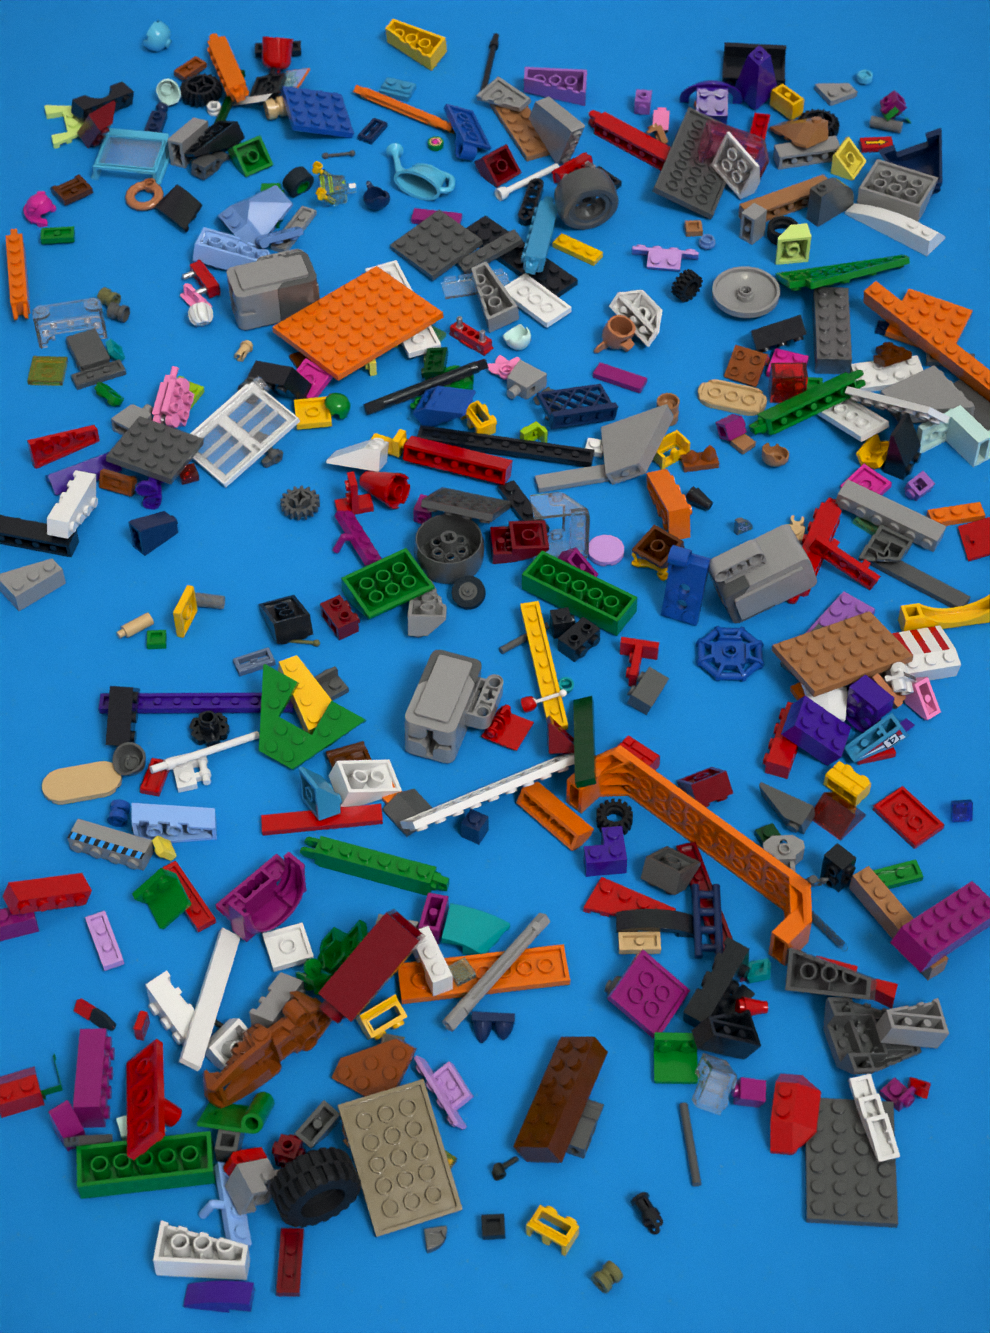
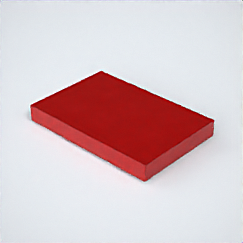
M903 786L873 806V811L914 849L944 829V824Z

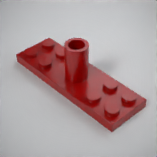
M155 1039L127 1062V1156L132 1160L144 1154L156 1142L161 1141L165 1136V1125L168 1127L174 1126L182 1115V1109L164 1097L163 1043L158 1039Z

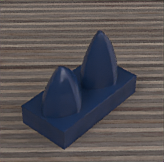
M472 1012L473 1029L478 1041L481 1044L485 1042L491 1032L492 1024H494L498 1036L505 1040L511 1034L515 1025V1013Z

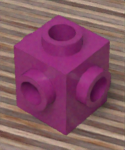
M895 90L880 101L882 114L886 115L895 106L900 111L891 119H894L907 109L904 98Z

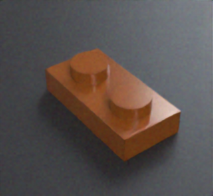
M195 56L175 69L174 76L181 80L187 79V76L192 77L193 74L196 75L207 68V63Z

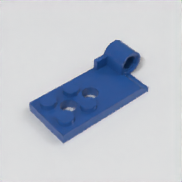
M446 103L443 109L457 136L454 141L456 145L455 156L473 161L477 154V147L490 150L491 146L474 112Z
M672 545L667 560V571L669 573L661 611L662 616L697 626L711 558L693 554L692 550ZM681 584L688 585L690 590H684ZM678 600L685 601L687 606L680 605Z

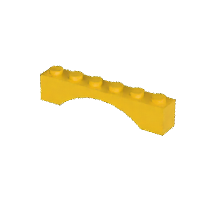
M990 595L976 602L954 608H932L920 603L900 606L898 616L901 631L941 626L942 629L989 623Z

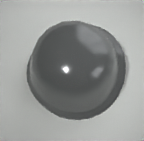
M126 742L116 748L113 755V767L118 774L134 776L141 773L145 768L146 754L141 746L133 742Z

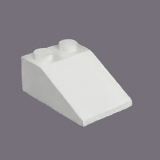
M373 438L339 449L327 459L326 463L379 472L387 463L389 442L384 441L382 438Z
M390 759L336 761L329 774L335 793H339L341 796L342 804H340V807L361 806L402 791Z

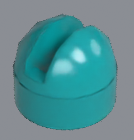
M563 677L559 680L560 690H566L567 694L573 690L574 682L571 678Z

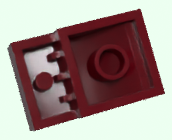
M545 520L509 521L508 526L490 527L489 540L493 564L521 561L535 557L541 551H549Z

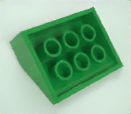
M407 548L341 578L343 594L350 604L368 619H372L435 589Z

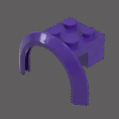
M710 80L695 83L684 89L680 94L679 103H689L690 95L696 91L695 110L727 125L728 92L733 96L732 104H742L743 96L738 89L728 83Z
M866 674L847 687L846 720L861 733H864L881 721V718L893 708L894 697ZM907 718L900 722L906 732L915 726Z

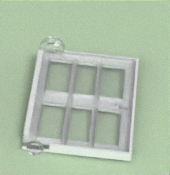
M258 376L249 385L243 386L190 433L204 439L203 446L192 459L224 487L230 485L300 422L296 415L267 393L269 390L267 384Z

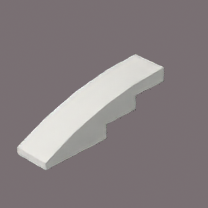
M871 1074L850 1078L848 1082L877 1161L882 1162L899 1158L900 1154L888 1114L884 1112L879 1093H876Z

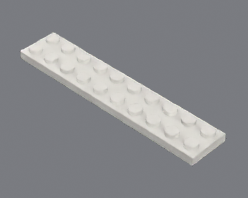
M564 753L400 821L402 829L422 831L428 828L427 824H438L446 821L447 816L452 815L454 817L463 814V809L482 806L481 802L497 800L500 798V794L505 793L507 795L516 792V787H527L533 785L534 780H544L551 777V773L564 772L569 769L568 766L574 765V753Z

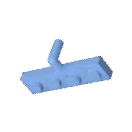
M218 1162L214 1169L220 1200H210L199 1212V1217L205 1219L214 1209H221L226 1239L248 1245L249 1248L252 1243L247 1214L239 1215L225 1187L229 1176L223 1169L225 1163Z

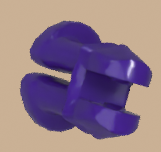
M147 476L148 481L143 480L137 484L136 492L141 496H145L142 504L146 509L155 510L161 505L163 497L162 483L164 482Z

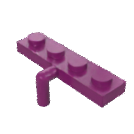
M337 510L334 516L345 533L340 535L332 550L335 553H339L345 541H350L365 565L381 560L382 558L373 546L352 511Z

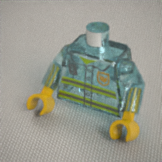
M319 161L314 162L312 172L314 174L319 173V188L316 191V195H318V200L322 202V208L336 207L347 203V194L356 193V184H346L345 176L330 174L325 169L322 170L323 165Z

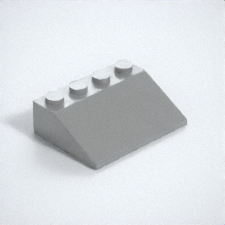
M877 159L859 187L857 203L887 209L918 222L927 207L938 177Z

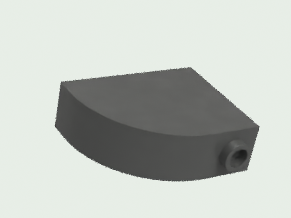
M828 178L810 188L806 219L819 227L849 209L854 202L852 189L837 178Z

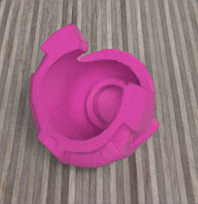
M37 191V194H34L27 200L23 208L26 219L30 223L37 224L38 227H47L48 225L47 219L41 218L42 214L49 211L53 213L57 210L50 198L45 195V191Z

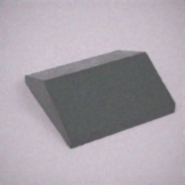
M410 789L397 793L383 808V812L408 837L417 830L402 829L400 821L429 810L432 807L415 789Z

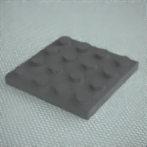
M438 210L390 244V248L430 279L435 280L483 245L481 238L441 210Z
M139 416L106 455V461L172 484L203 446L204 439Z
M441 487L422 499L421 507H425L427 511H444L445 515L450 516L458 514L462 515L464 519L477 518L482 523L492 522L509 510L511 506V501Z

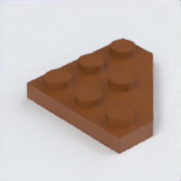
M396 1038L340 1058L332 1079L364 1096L398 1087L417 1048Z

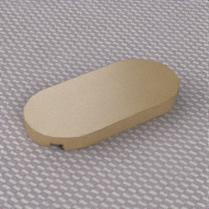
M712 379L707 383H702L698 388L699 401L709 408L745 416H755L766 408V395L764 396L763 392L755 387Z
M108 761L66 767L50 772L42 782V791L47 800L49 799L57 805L97 799L115 793L116 789L122 784V775L118 774L113 767V763Z

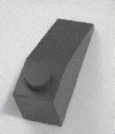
M760 782L761 795L787 828L792 832L797 833L798 831L804 834L815 817L814 806Z

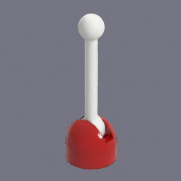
M562 689L559 693L540 699L527 696L521 698V705L523 710L528 713L536 708L537 703L559 696L565 697L567 692Z

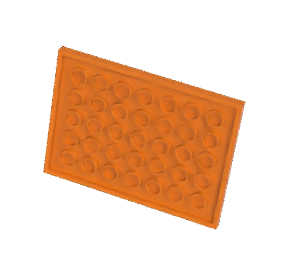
M376 266L274 325L272 329L276 335L339 381L443 318V312Z

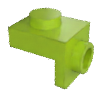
M537 421L520 430V439L530 441L539 439L541 442L547 443L548 431Z

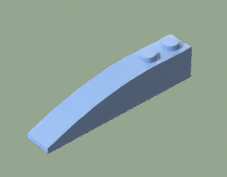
M204 227L195 243L193 261L201 260L203 264L228 270L234 266L256 262L259 257L270 255L267 249L262 248L260 250L255 248L251 242L247 244L241 242L237 236Z

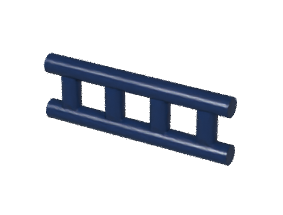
M692 884L695 959H702L703 952H715V955L718 952L722 954L724 947L720 885L713 884L712 891H700L698 884ZM700 899H712L713 908H700ZM701 916H713L714 926H701ZM702 934H714L715 944H702Z

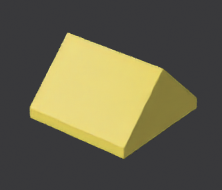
M849 136L845 138L833 155L831 174L852 181L867 161Z

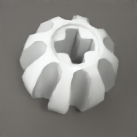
M196 303L189 308L188 318L195 326H205L212 321L213 310L207 303Z

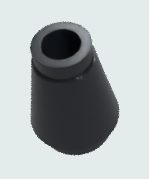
M694 486L686 495L688 503L706 511L713 505V502L699 488Z

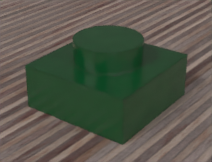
M771 823L756 829L754 835L763 847V843L771 836L781 834L775 825Z

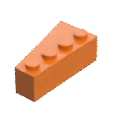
M668 469L646 473L647 489L653 504H656L658 516H662L664 530H668V533L679 539L690 538L692 507L686 502V497L681 493L680 486L676 485L674 476L669 473Z

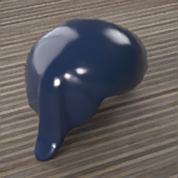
M367 181L366 186L368 189L363 196L366 206L373 211L385 208L390 202L389 193L380 187L373 186L370 181Z

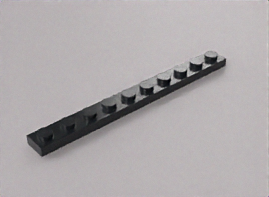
M420 425L417 435L419 438L473 451L585 467L592 466L595 450L424 425Z

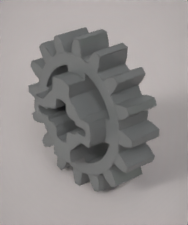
M303 485L300 486V489H297L295 486L292 491L287 489V494L283 493V498L280 499L282 512H285V516L290 515L291 519L297 517L300 520L301 517H304L307 520V516L313 517L314 512H318V507H320L319 494H316V490L310 491V487L303 489Z

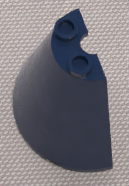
M941 128L925 133L926 142L896 152L894 145L879 149L880 155L886 162L938 177L932 194H937L941 191Z

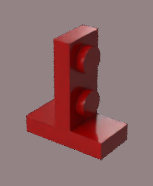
M354 471L347 472V480L344 481L348 493H345L346 498L335 500L336 511H352L354 515L374 511L370 493L358 495V485Z
M621 637L620 655L629 656V663H631V667H627L626 678H629L630 687L633 685L637 686L636 680L639 676L642 658L658 659L659 642Z

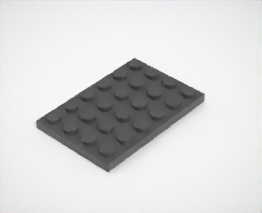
M821 1098L817 1133L805 1143L806 1223L897 1228L896 1158L882 1162L877 1161L854 1100ZM881 1101L884 1112L888 1114L895 1137L893 1102Z

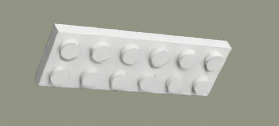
M847 386L845 391L846 394L851 396L850 399L861 402L860 404L868 407L873 405L880 410L888 409L887 411L898 414V412L902 415L908 413L910 417L915 416L916 419L922 421L928 419L929 422L939 425L940 422L947 424L950 418L929 406Z

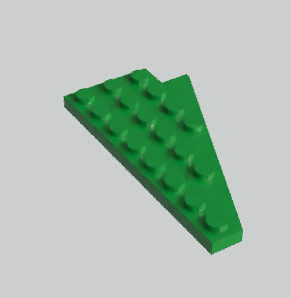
M903 254L775 274L777 281L795 291L805 286L815 289L838 282L849 283L850 279L864 275H877V272L904 267V265L910 264L909 257Z

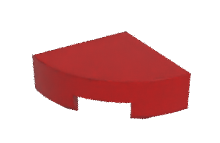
M909 1077L908 1088L913 1086L916 1089V1095L927 1099L931 1083Z

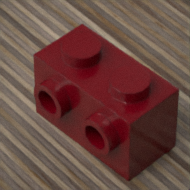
M338 595L320 603L321 616L338 640L359 632L358 623H360V619L356 613L351 611L347 600L344 601Z

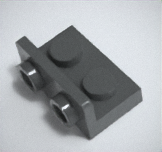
M335 666L314 677L332 701L349 692L348 686L338 676V669Z

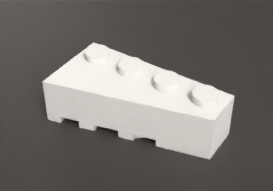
M75 470L73 474L74 480H69L67 484V492H62L59 503L54 505L47 517V535L68 539L86 517L90 515L92 510L97 507L96 474Z
M161 1221L153 1262L156 1275L247 1280L250 1255L248 1245L221 1237L219 1239L212 1238L207 1233L200 1232L198 1234L188 1231L186 1227L178 1226L177 1228L170 1226L168 1222Z

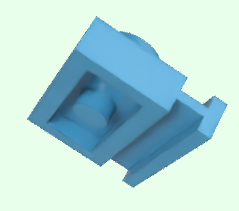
M387 77L382 88L379 89V93L396 100L408 102L416 90V84Z

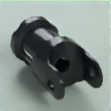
M641 1192L630 1203L638 1210L641 1215L640 1220L648 1228L649 1232L657 1235L660 1232L659 1227L663 1225V1219L658 1208L654 1207L649 1200L650 1195L648 1192Z

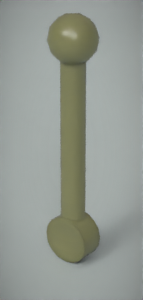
M295 639L289 642L300 644H312L315 647H318L320 645V641L318 639H315L314 641Z

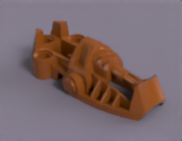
M291 991L290 996L293 999L288 1001L283 1007L284 1017L269 1028L255 1023L243 1032V1042H238L237 1047L231 1049L233 1056L226 1062L225 1068L221 1072L210 1073L207 1070L203 1072L204 1094L208 1101L221 1109L231 1105L277 1075L282 1068L281 1061L291 1053L311 1050L332 1021L320 1009L319 1006L322 1003L317 998H311L300 991ZM230 1083L224 1091L223 1087Z

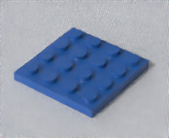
M282 86L281 94L293 131L353 138L354 131L342 94Z

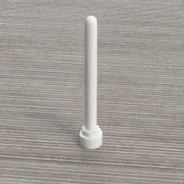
M555 163L507 188L499 187L495 189L496 198L499 201L506 199L509 193L529 184L532 179L541 178L552 173L559 165Z

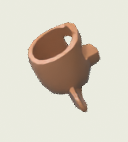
M615 315L610 318L602 331L603 342L595 348L594 352L599 353L608 347L613 350L622 349L628 352L634 346L631 338L636 331L635 324L624 315Z

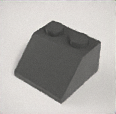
M666 846L646 857L641 879L647 881L651 886H657L665 890L670 895H676L687 888L699 869L701 862Z

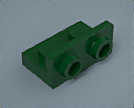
M447 347L427 348L426 356L423 357L424 368L421 369L422 378L427 380L445 373L449 353Z

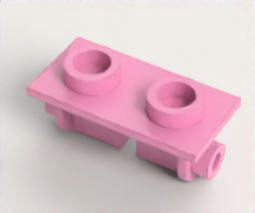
M184 284V293L180 294V297L190 307L200 302L209 304L202 295H199L197 292L195 293L196 289L191 284Z

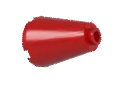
M366 471L360 476V486L392 509L399 508L398 505L400 503L404 504L410 492V484L407 482L409 478L402 473Z

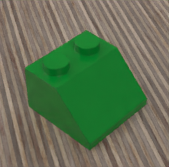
M261 135L227 150L234 166L244 177L273 166Z

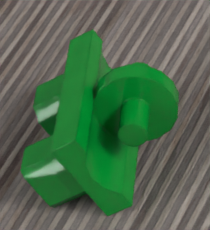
M310 958L305 962L303 973L295 972L296 978L303 981L304 989L307 991L314 990L316 995H319L318 992L329 981L332 974L321 970L322 964L315 958Z

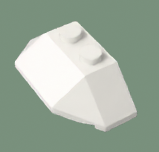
M644 290L618 292L609 307L617 315H624L630 318L636 327L635 334L646 346L650 347L659 334L663 310Z
M802 685L805 696L841 721H845L848 695L846 686L813 697Z

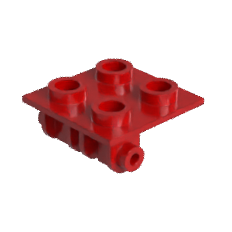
M505 704L498 709L491 725L484 731L481 737L517 751L534 722L512 714L511 707Z

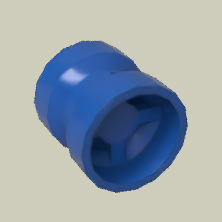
M121 799L113 800L110 805L111 812L108 815V823L115 827L126 826L128 823L127 814H129L131 808L130 804Z

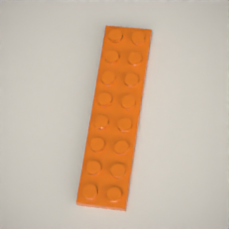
M564 944L525 949L486 994L570 985ZM505 951L444 958L453 975V989L436 996L432 995L425 980L422 963H417V961L403 963L398 969L402 1004L464 997Z

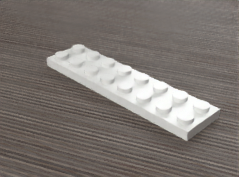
M397 260L377 265L412 290ZM373 266V267H370V268H366V269H365V272L369 271L370 269H372V268H374V267H376V266ZM431 325L401 343L409 358L426 354L427 348L441 347V343Z

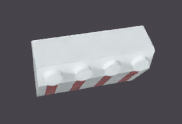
M941 626L892 633L913 655L912 662L905 664L909 674L916 676V678L928 677L929 681L957 676L961 663L956 648ZM891 670L879 673L885 682L886 675L892 676Z

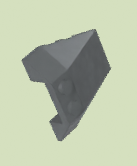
M828 997L826 999L823 1030L836 1067L851 1074H873L914 1057L922 1051L918 1046L880 1043L876 1023L888 1009L883 1008L879 1010L872 1008L871 1004L868 1003L858 1004L853 1002V999L847 997Z

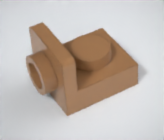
M657 123L648 127L647 134L656 130L657 133L654 135L657 140L664 144L669 142L661 124L657 126Z

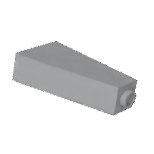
M193 117L168 138L171 165L186 169L193 157H185L184 153L192 144L199 142L198 138L200 136L206 135L205 130L209 128L208 121Z

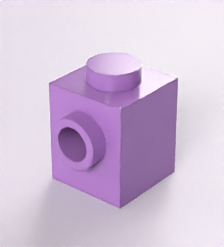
M636 90L634 114L650 115L652 90Z

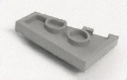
M499 76L476 95L479 101L521 112L531 103L530 97Z

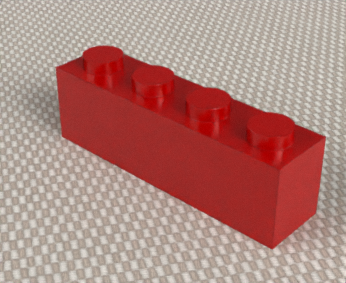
M787 702L785 709L782 708L780 711V724L776 723L773 733L775 738L770 739L768 746L770 752L765 753L763 764L766 765L765 773L788 779L799 746L781 735L790 707L793 704L791 702Z
M83 873L8 882L2 897L11 914L16 915L86 905L92 890Z

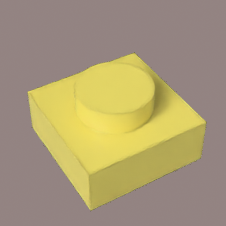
M158 835L152 840L155 847L154 851L158 857L170 861L177 857L170 840Z

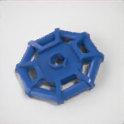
M715 626L714 630L696 642L698 647V660L696 663L698 667L705 669L717 681L740 680L744 682L746 678L764 666L762 651L764 644L761 640H757L748 633L745 627L726 628ZM719 637L717 642H711L714 638ZM742 637H743L745 640H747L749 643H747V642L744 643V642L742 641ZM706 648L711 650L710 655L705 656ZM728 650H731L734 654H727ZM750 650H755V657L750 655ZM710 662H714V663H715V666H716L717 668H719V669L717 670L716 668H714V667H713L711 664H709V663H710ZM747 663L752 664V665L749 666L747 669L743 670V668L745 667V664H747ZM724 670H737L738 673L724 672Z

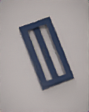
M373 118L359 133L358 140L361 141L363 139L365 143L369 141V144L372 145L388 127L387 122Z

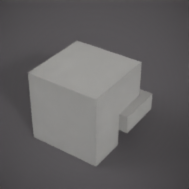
M268 1158L237 1164L225 1184L239 1215L253 1213L256 1211L255 1206L270 1202L272 1198L270 1192L272 1179L280 1169L274 1170Z

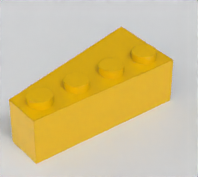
M392 19L385 28L389 44L431 71L447 52L446 38L396 19Z
M296 655L279 661L278 671L299 683L290 699L303 730L312 735L332 700Z

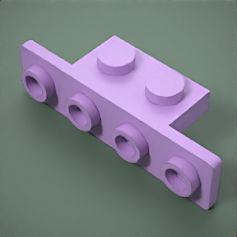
M645 245L632 246V254L648 256L647 269L680 272L681 258L698 260L699 252H696L694 249H686L684 251L675 247L662 249L660 246H653V248L646 247Z
M418 1055L415 1056L414 1060L417 1063L415 1067L427 1079L426 1085L432 1093L435 1092L438 1097L436 1099L438 1105L448 1113L447 1120L453 1127L457 1126L464 1130L467 1126L457 1110L471 1100L473 1095L457 1069L449 1061L434 1073L425 1059Z

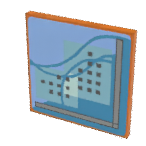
M310 68L286 71L287 79L284 86L299 88L309 73Z

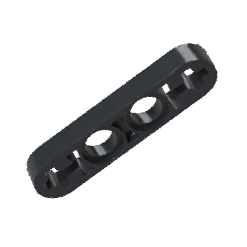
M539 178L530 180L518 213V222L523 226L531 224L534 209L538 207L544 191V182Z

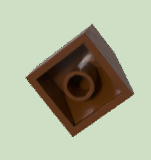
M654 524L634 546L632 552L657 567L664 569L668 568L667 560L672 545L685 547L684 541Z

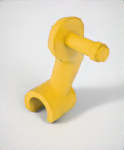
M632 553L634 558L632 561L633 566L651 568L658 571L657 576L662 581L668 578V568L661 569L645 559H637V554Z

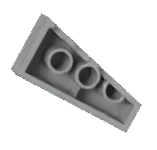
M485 261L472 267L473 283L489 333L518 320L517 304L488 263Z

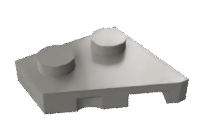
M849 83L815 84L814 87L815 91L830 106L857 97V91Z

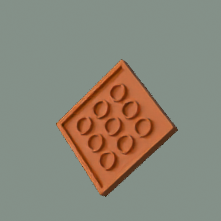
M910 288L902 302L956 344L973 311ZM889 324L885 332L886 337L918 347Z

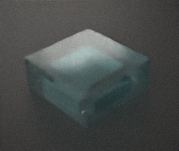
M466 958L448 966L453 975V981L458 987L476 977V972Z

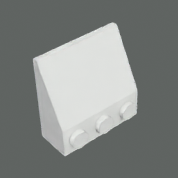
M727 132L711 166L736 195L742 199L755 193L760 183V167L734 136Z

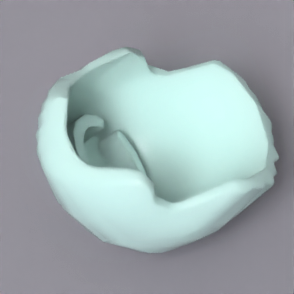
M163 79L158 83L156 94L161 102L171 106L179 101L181 91L175 81Z
M519 324L503 334V338L510 348L523 350L531 341V333L528 327L524 328Z

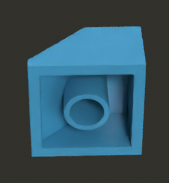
M300 767L299 776L302 800L316 818L320 821L341 813L340 804H342V799L339 793H335L332 785L329 782L327 783L321 775Z

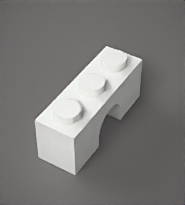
M429 926L418 929L426 937L413 951V955L417 963H422L425 980L432 995L436 996L452 990L453 975Z

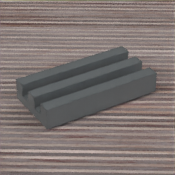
M112 1134L64 1138V1146L66 1147L113 1142Z

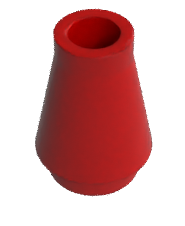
M742 996L741 999H736L735 1011L742 1013L745 1010H750L751 1016L767 1014L768 1003L767 1001Z

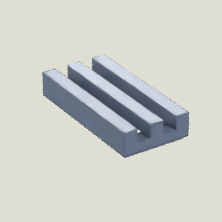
M269 647L233 659L239 677L262 670L264 664L270 667L276 665Z

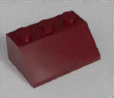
M114 100L89 114L78 130L77 134L87 148L92 146L95 148L102 143L101 140L106 137L105 134L110 131L109 128L113 124L116 104Z

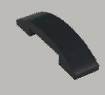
M664 909L616 912V933L638 932V930L678 933V937L694 938L693 915Z

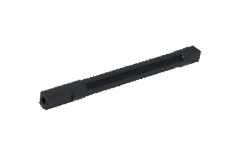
M482 359L471 362L363 404L365 412L368 416L422 395L425 390L436 386H445L479 373V371L489 368L487 361Z

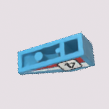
M891 713L848 743L844 749L855 763L893 748L909 735L894 714Z

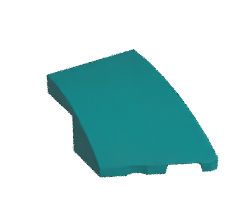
M450 903L442 935V943L463 946V955L488 953L490 948L497 944L503 933L510 929V923L489 913Z

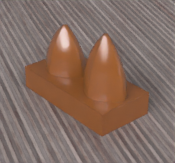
M711 445L706 447L703 452L697 453L691 450L687 454L680 456L684 472L719 468L716 450Z
M104 468L100 471V488L127 496L135 494L136 476H127Z

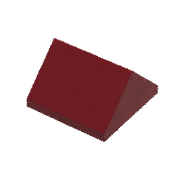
M549 715L547 717V746L549 754L574 753V738Z

